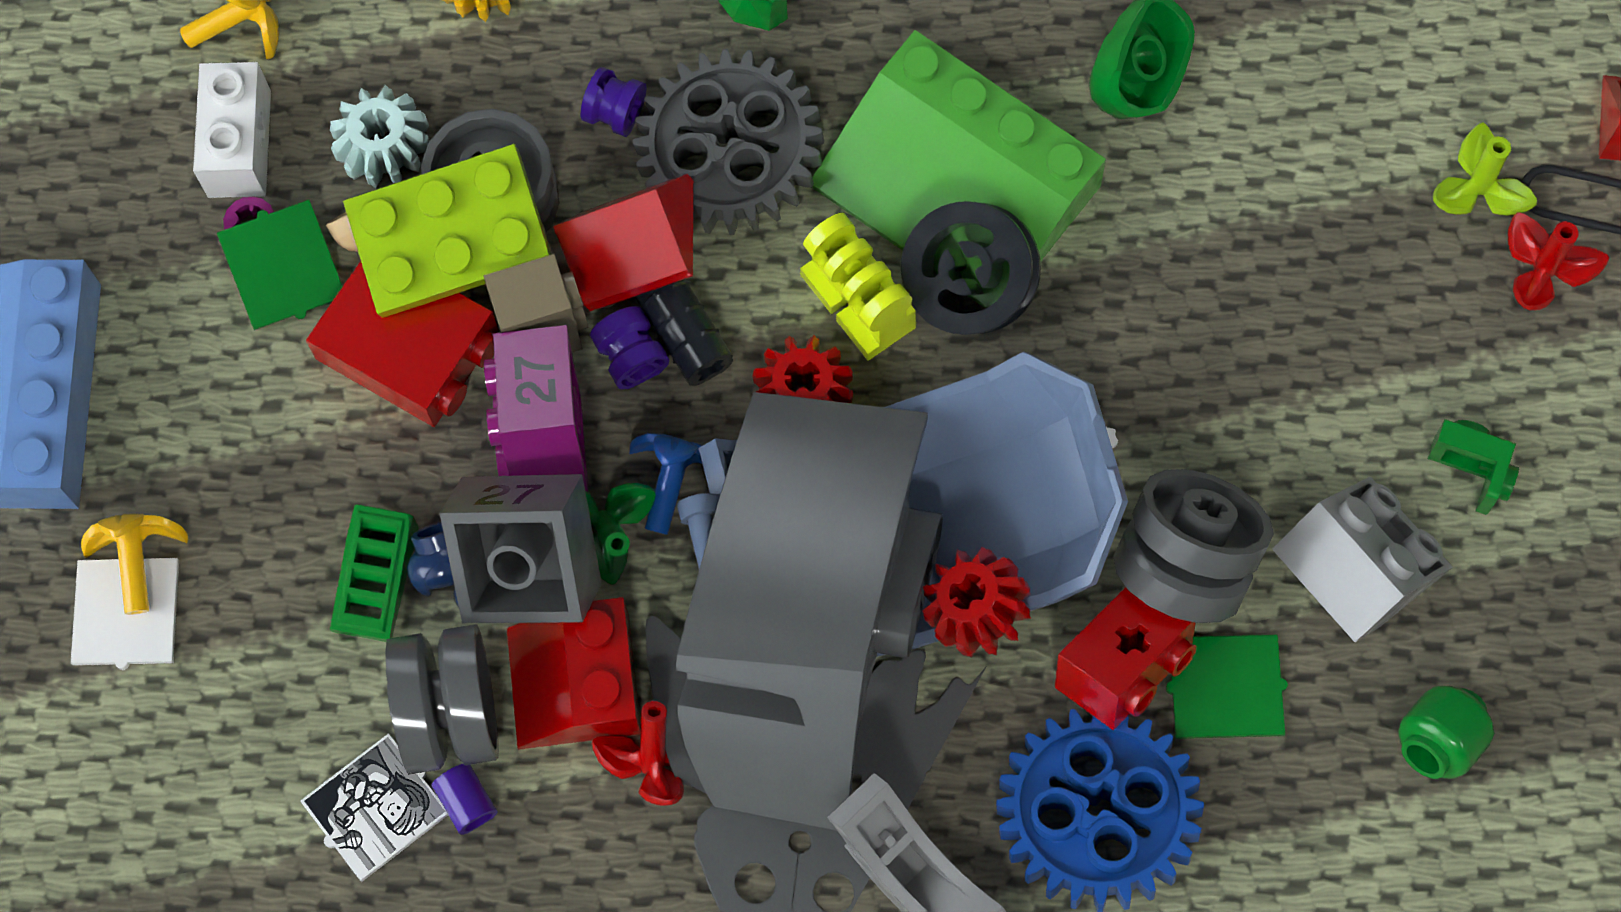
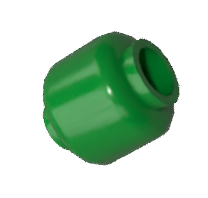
M1434 686L1426 691L1402 718L1398 729L1402 755L1406 762L1415 771L1431 779H1457L1466 774L1490 746L1495 734L1492 719L1481 697L1471 690L1453 686Z

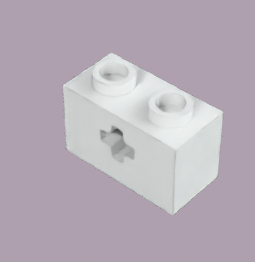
M258 62L199 64L193 172L208 198L266 196L271 90Z

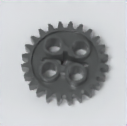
M723 49L720 62L715 65H711L708 57L701 53L699 54L698 61L699 70L692 72L686 65L680 62L677 64L681 80L675 84L669 79L661 77L658 81L664 94L663 98L647 95L644 98L647 109L653 116L636 117L635 122L639 132L645 135L633 139V146L637 155L643 156V158L636 162L641 177H650L645 182L646 188L688 174L693 179V221L698 215L701 216L705 233L710 234L717 221L724 220L729 235H735L738 220L745 218L753 231L759 230L758 214L766 212L775 221H779L781 216L777 204L781 200L796 207L800 204L794 186L813 187L812 174L805 167H819L822 165L820 151L813 148L824 144L822 128L815 126L821 121L817 106H807L812 100L807 85L795 88L797 81L792 69L783 72L777 77L778 69L773 57H769L758 68L756 67L751 50L746 51L740 64L733 63L728 49ZM716 103L721 105L716 113L708 117L695 115L697 109L704 104ZM763 113H771L777 116L776 120L769 126L755 127L751 125L752 120ZM682 130H690L693 132L679 135V133ZM730 136H738V139L732 138L729 140ZM728 142L727 147L719 146V143L724 144ZM777 147L779 148L778 152L776 153H767L765 151L772 150ZM700 155L707 158L705 163L698 169L684 170L680 168L682 162L688 157ZM749 166H758L764 169L762 174L752 181H741L736 178L740 171Z

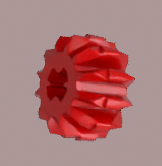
M815 335L807 341L806 348L799 349L796 340L788 336L785 339L786 353L784 355L774 349L767 348L764 352V361L767 367L755 368L753 371V383L760 387L756 391L758 393L851 404L853 402V391L847 387L853 381L851 367L838 365L841 360V351L836 346L820 354L819 338H816ZM797 381L804 386L813 381L814 390L810 392L808 389L801 387L796 392H793L792 383Z
M981 547L972 560L966 551L957 549L955 566L949 569L946 565L935 564L936 573L941 578L940 582L922 586L924 596L931 602L930 605L922 610L924 619L931 627H936L935 637L945 647L956 645V648L962 655L972 658L981 645L988 654L997 656L998 639L1004 635L1008 640L1018 641V632L1012 626L1013 622L1031 619L1030 609L1022 602L1031 594L1030 587L1023 577H1017L1019 569L1011 559L1002 557L997 560L996 555L990 549Z

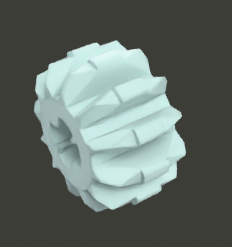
M384 85L377 98H371L370 93L361 88L359 93L360 103L357 105L341 101L339 110L343 119L330 121V132L333 139H335L331 149L336 161L345 163L344 168L349 177L355 180L365 174L368 184L376 189L383 177V173H388L391 181L398 183L402 180L399 170L402 166L419 172L421 163L417 154H422L426 151L429 138L425 132L429 124L425 114L421 110H416L413 98L406 93L395 99L392 89ZM380 132L383 139H379V136L376 133Z

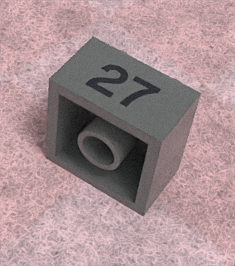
M582 474L462 477L440 511L462 623L583 622L602 583Z

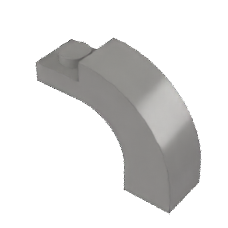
M875 773L827 817L847 844L844 847L901 912H1006L1003 906L974 885L941 853L919 827L889 784Z

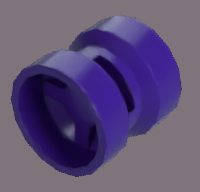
M637 306L627 307L606 316L590 332V337L599 354L609 356L608 358L611 363L608 371L619 389L632 388L659 375L668 366L670 361L661 343L653 341L650 335H648L651 325L642 308Z

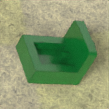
M1445 419L1433 439L1427 458L1485 478L1475 510L1485 515L1490 512L1498 499L1508 501L1519 473V467L1510 464L1516 443L1490 435V431L1486 427L1469 420L1452 422Z

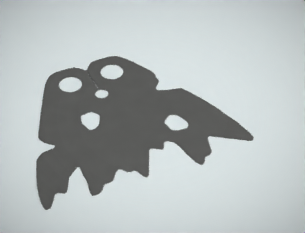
M650 616L646 619L645 629L647 665L653 699L664 704L667 709L665 750L674 776L681 778L684 785L694 787L706 793L685 748L678 719L677 705L687 679L686 672L676 671L677 654L681 638L656 616ZM913 650L908 659L902 658L900 661L887 660L882 662L872 672L867 688L864 712L856 742L853 774L861 775L863 784L875 773L889 784L908 810L926 777L925 772L929 771L986 667L972 684H966L960 678H955L936 704L919 714H915L918 682L925 662L926 652ZM713 805L703 812L697 820L694 845L711 894L721 912H791V910L792 912H825L817 906L813 890L820 877L828 873H838L850 880L853 886L854 897L850 906L842 912H851L870 879L844 847L847 843L837 830L718 808ZM795 831L806 832L811 839L810 848L804 853H799V856L798 853L789 847L788 841L790 835ZM750 863L765 865L772 871L775 877L774 892L768 900L762 903L752 904L744 901L735 889L737 873L742 867Z

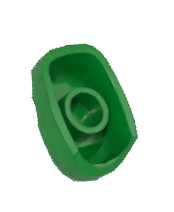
M1134 0L1118 17L1116 24L1105 37L1100 47L1089 80L1091 98L1101 111L1117 119H1134L1165 111L1170 105L1185 75L1195 36L1194 25L1190 16L1175 1Z

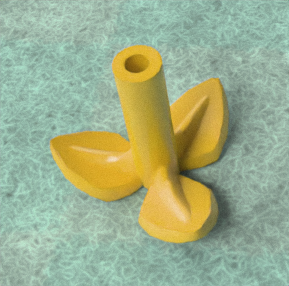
M226 0L228 1L227 4L180 28L183 40L190 48H193L247 19L255 21L261 28L266 59L274 57L279 39L278 17L273 9L266 4V2L271 0Z
M122 514L121 516L115 515L102 519L97 524L91 525L84 533L81 540V548L85 558H88L99 549L114 541L117 543L124 614L134 615L149 612L142 542L147 536L156 534L188 543L187 532L176 522L157 515Z

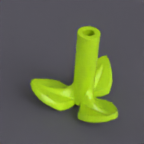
M1484 122L1476 125L1468 133L1459 150L1458 162L1471 176L1470 179L1448 177L1437 185L1433 193V201L1438 208L1455 215L1471 213L1478 195H1484L1492 213L1506 216L1514 215L1517 212H1527L1535 207L1538 201L1532 190L1515 178L1497 179L1511 152V144L1504 137H1495Z

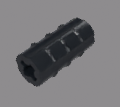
M683 279L635 296L644 314L656 330L658 340H662L673 358V364H677L690 386L701 385L724 372L732 364V353L720 336L719 329L715 328L705 312L704 305L700 304L690 288V281Z

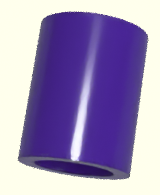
M457 765L440 775L431 785L460 835L473 831L493 819L498 813L471 765Z

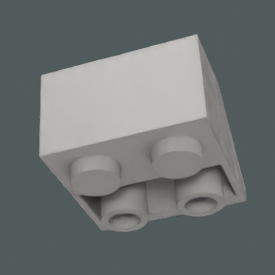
M1371 476L1320 501L1272 548L1354 642L1377 630L1453 568L1443 557L1442 548L1437 540L1428 532L1418 529L1401 510V504L1396 495L1386 486L1376 483Z

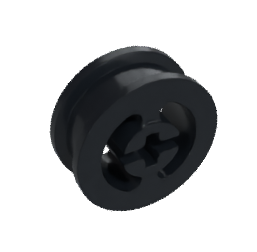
M955 202L933 210L914 227L905 243L901 258L902 284L912 297V307L932 326L953 334H984L1010 325L1032 303L1041 276L1039 250L1029 229L1011 212L986 203ZM970 224H978L990 230L994 236L991 245L974 241L958 242L966 257L981 259L982 266L976 269L975 274L982 288H995L1003 275V263L1007 260L1010 265L1009 281L1000 298L988 308L975 313L965 312L953 306L949 301L951 292L958 295L984 294L975 279L962 278L960 271L967 267V262L960 249L947 248L939 260V273L937 276L934 274V258L941 242L954 230Z

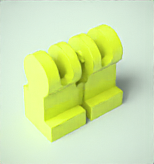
M837 213L827 218L808 234L803 242V246L812 256V260L800 268V275L831 314L848 303L846 308L836 314V321L868 361L916 328V310L911 305L912 297L901 284L893 282L891 271L886 264L873 258V248L866 239H859L857 237L855 226L845 213Z

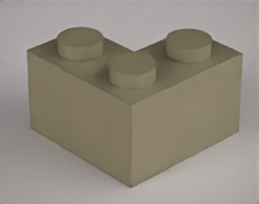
M543 224L552 255L483 276L501 333L567 325L573 353L583 350L578 331L589 327L573 272L570 271L560 243H549Z

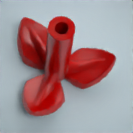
M1517 212L1511 219L1508 229V244L1512 257L1524 263L1534 265V270L1517 276L1513 282L1514 296L1524 309L1530 311L1541 310L1551 304L1555 298L1551 277L1554 275L1572 287L1588 283L1604 270L1610 259L1608 254L1589 246H1573L1579 236V231L1571 222L1564 221L1557 224L1549 237L1546 230L1536 220L1524 213Z
M650 701L641 710L640 748L630 738L614 735L594 738L592 740V748L598 762L607 771L620 779L634 777L643 772L645 777L638 791L640 796L652 804L668 806L676 804L682 799L684 784L681 778L675 777L673 772L665 769V766H670L665 750L667 709L661 702Z

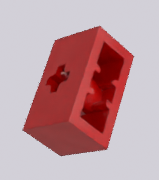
M1125 587L1058 654L1055 688L1114 731L1129 714L1137 717L1145 711L1155 697L1157 685L1169 673L1174 677L1178 676L1188 666L1196 652V646L1192 643L1196 623L1173 618L1148 606Z

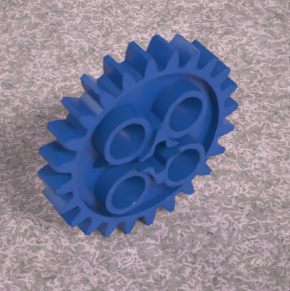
M1071 709L1068 728L1062 729L1053 719L1048 718L1045 722L1046 740H1042L1029 732L1025 735V747L1030 756L1017 752H1011L1009 755V766L1018 775L1004 774L999 779V789L1010 795V797L997 800V815L1012 818L999 826V836L1001 840H1019L1009 850V860L1011 863H1018L1029 859L1030 863L1025 871V881L1029 884L1042 876L1047 877L1046 897L1051 900L1064 887L1071 890L1070 906L1072 909H1076L1086 894L1093 895L1097 912L1104 911L1108 895H1116L1120 905L1124 910L1130 909L1131 890L1137 888L1144 897L1151 901L1155 898L1156 892L1153 878L1157 877L1171 886L1176 881L1177 873L1170 861L1182 865H1189L1191 862L1192 851L1182 842H1199L1202 828L1188 820L1202 817L1204 802L1187 797L1199 791L1200 779L1196 776H1180L1188 768L1189 755L1186 753L1169 757L1168 754L1172 748L1173 736L1167 734L1154 742L1150 739L1152 720L1146 719L1134 730L1128 727L1129 717L1127 716L1113 731L1094 716L1091 723H1083L1079 713L1075 709ZM1081 756H1091L1102 763L1104 770L1093 777H1084L1078 775L1070 764ZM1056 779L1064 783L1067 789L1052 787L1049 783L1051 780ZM1144 787L1157 794L1160 801L1150 808H1140L1134 806L1126 795L1135 788ZM1101 799L1111 803L1110 811L1103 809L1097 817L1088 813L1089 804L1096 806L1100 803ZM1049 809H1061L1071 815L1073 822L1068 827L1053 830L1042 824L1039 817ZM1132 827L1147 829L1150 835L1143 838L1137 835ZM1113 839L1125 845L1129 854L1119 861H1108L1101 858L1094 848L1104 840Z

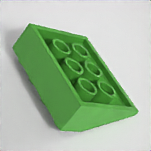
M914 30L875 78L824 158L822 165L819 166L812 177L814 182L812 188L902 251L910 233L920 220L941 206L964 201L995 205L1011 212L1025 224L1034 237L1039 250L1040 260L1042 261L1101 187L1106 158ZM970 224L954 230L941 242L934 258V273L938 275L939 260L947 248L960 249L967 262V267L960 271L962 278L975 279L984 293L982 295L967 296L984 308H988L1004 292L1009 281L1010 265L1007 260L1003 263V275L995 288H982L975 274L976 269L982 266L981 259L966 257L958 242L974 241L991 245L994 236L990 230L978 224Z

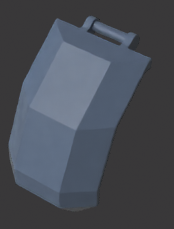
M1022 352L984 373L884 407L928 413L927 425L910 483L909 508L942 513L943 515L941 539L935 564L946 565L950 569L956 565L957 549L966 551L973 560L981 547L990 549L996 555L997 560L1002 557L1009 558L1019 569L1017 577H1023L1030 587L1031 594L1022 601L1030 611L1060 602L1097 584L1128 499L1093 384L1033 354ZM715 438L699 447L710 494L702 493L688 496L677 503L681 523L689 527L699 568L737 440ZM935 566L929 585L939 583L941 580L936 573ZM925 598L923 609L931 604L927 598ZM923 612L921 613L912 649L939 641L935 637L936 627H931L925 621ZM877 653V657H878V656H883V655H885V654Z

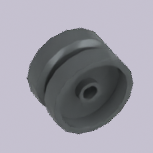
M497 109L466 112L445 123L428 142L421 163L422 174L515 144L519 149L538 213L547 233L553 226L560 201L557 178L553 169L550 151L537 128L517 114Z
M1189 469L1163 470L1150 476L1133 510V520L1130 521L1113 556L1116 574L1126 588L1145 604L1173 618L1195 623L1222 622L1236 615L1253 580V572L1257 571L1274 535L1270 517L1259 503L1237 486L1211 474Z
M474 624L443 630L438 642L439 670L437 669L432 647L421 633L387 639L385 658L388 704L398 750L408 775L440 770L443 767L448 751L447 728L454 752L464 765L496 761L499 758V739L495 704L486 651L478 625Z

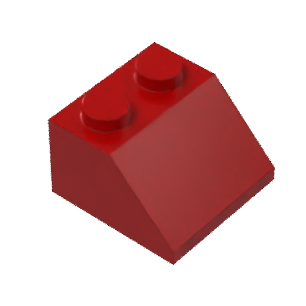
M624 597L593 601L583 622L518 623L506 628L518 750L592 741L600 736L614 735L624 737L641 734L630 619Z

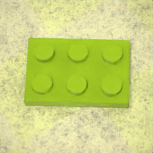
M515 144L343 201L375 309L382 318L484 285L486 282L483 275L552 255L522 158Z

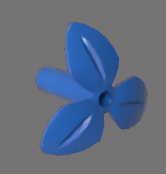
M654 433L638 436L631 441L629 454L655 451L656 457L662 464L655 488V502L648 513L645 529L668 535L686 467L692 463L702 464L699 447L703 445L665 434Z

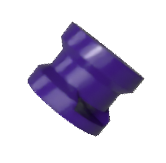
M604 67L598 68L592 76L583 97L580 112L581 120L590 124L601 121L610 125L613 133L627 137L636 123V117H639L644 106V98L647 91L646 83L635 79L624 82L617 79L614 71Z

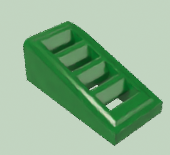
M354 505L331 619V632L384 642L393 637L408 575L407 567L414 551L411 536L419 530L414 516L397 511ZM369 530L396 535L395 542L390 543L368 539ZM363 554L391 559L390 568L361 563ZM357 579L387 584L385 593L357 589L355 586ZM351 603L382 608L381 618L349 613Z

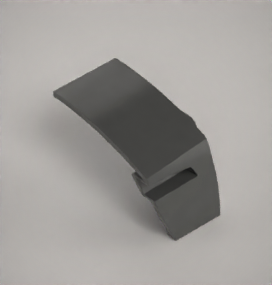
M753 392L717 504L676 661V671L687 673V679L677 705L678 719L685 748L701 785L714 807L837 830L827 817L852 792L857 736L864 712L867 688L877 653L909 658L926 598L922 586L930 584L938 554L943 523L942 513L909 508L910 483L927 425L928 413Z

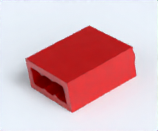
M360 261L313 328L306 342L316 360L435 428L443 414L450 417L461 406L467 393V385L464 383L476 365L484 368V360L493 358V334L499 333V329L492 311L460 293L382 318L376 312Z

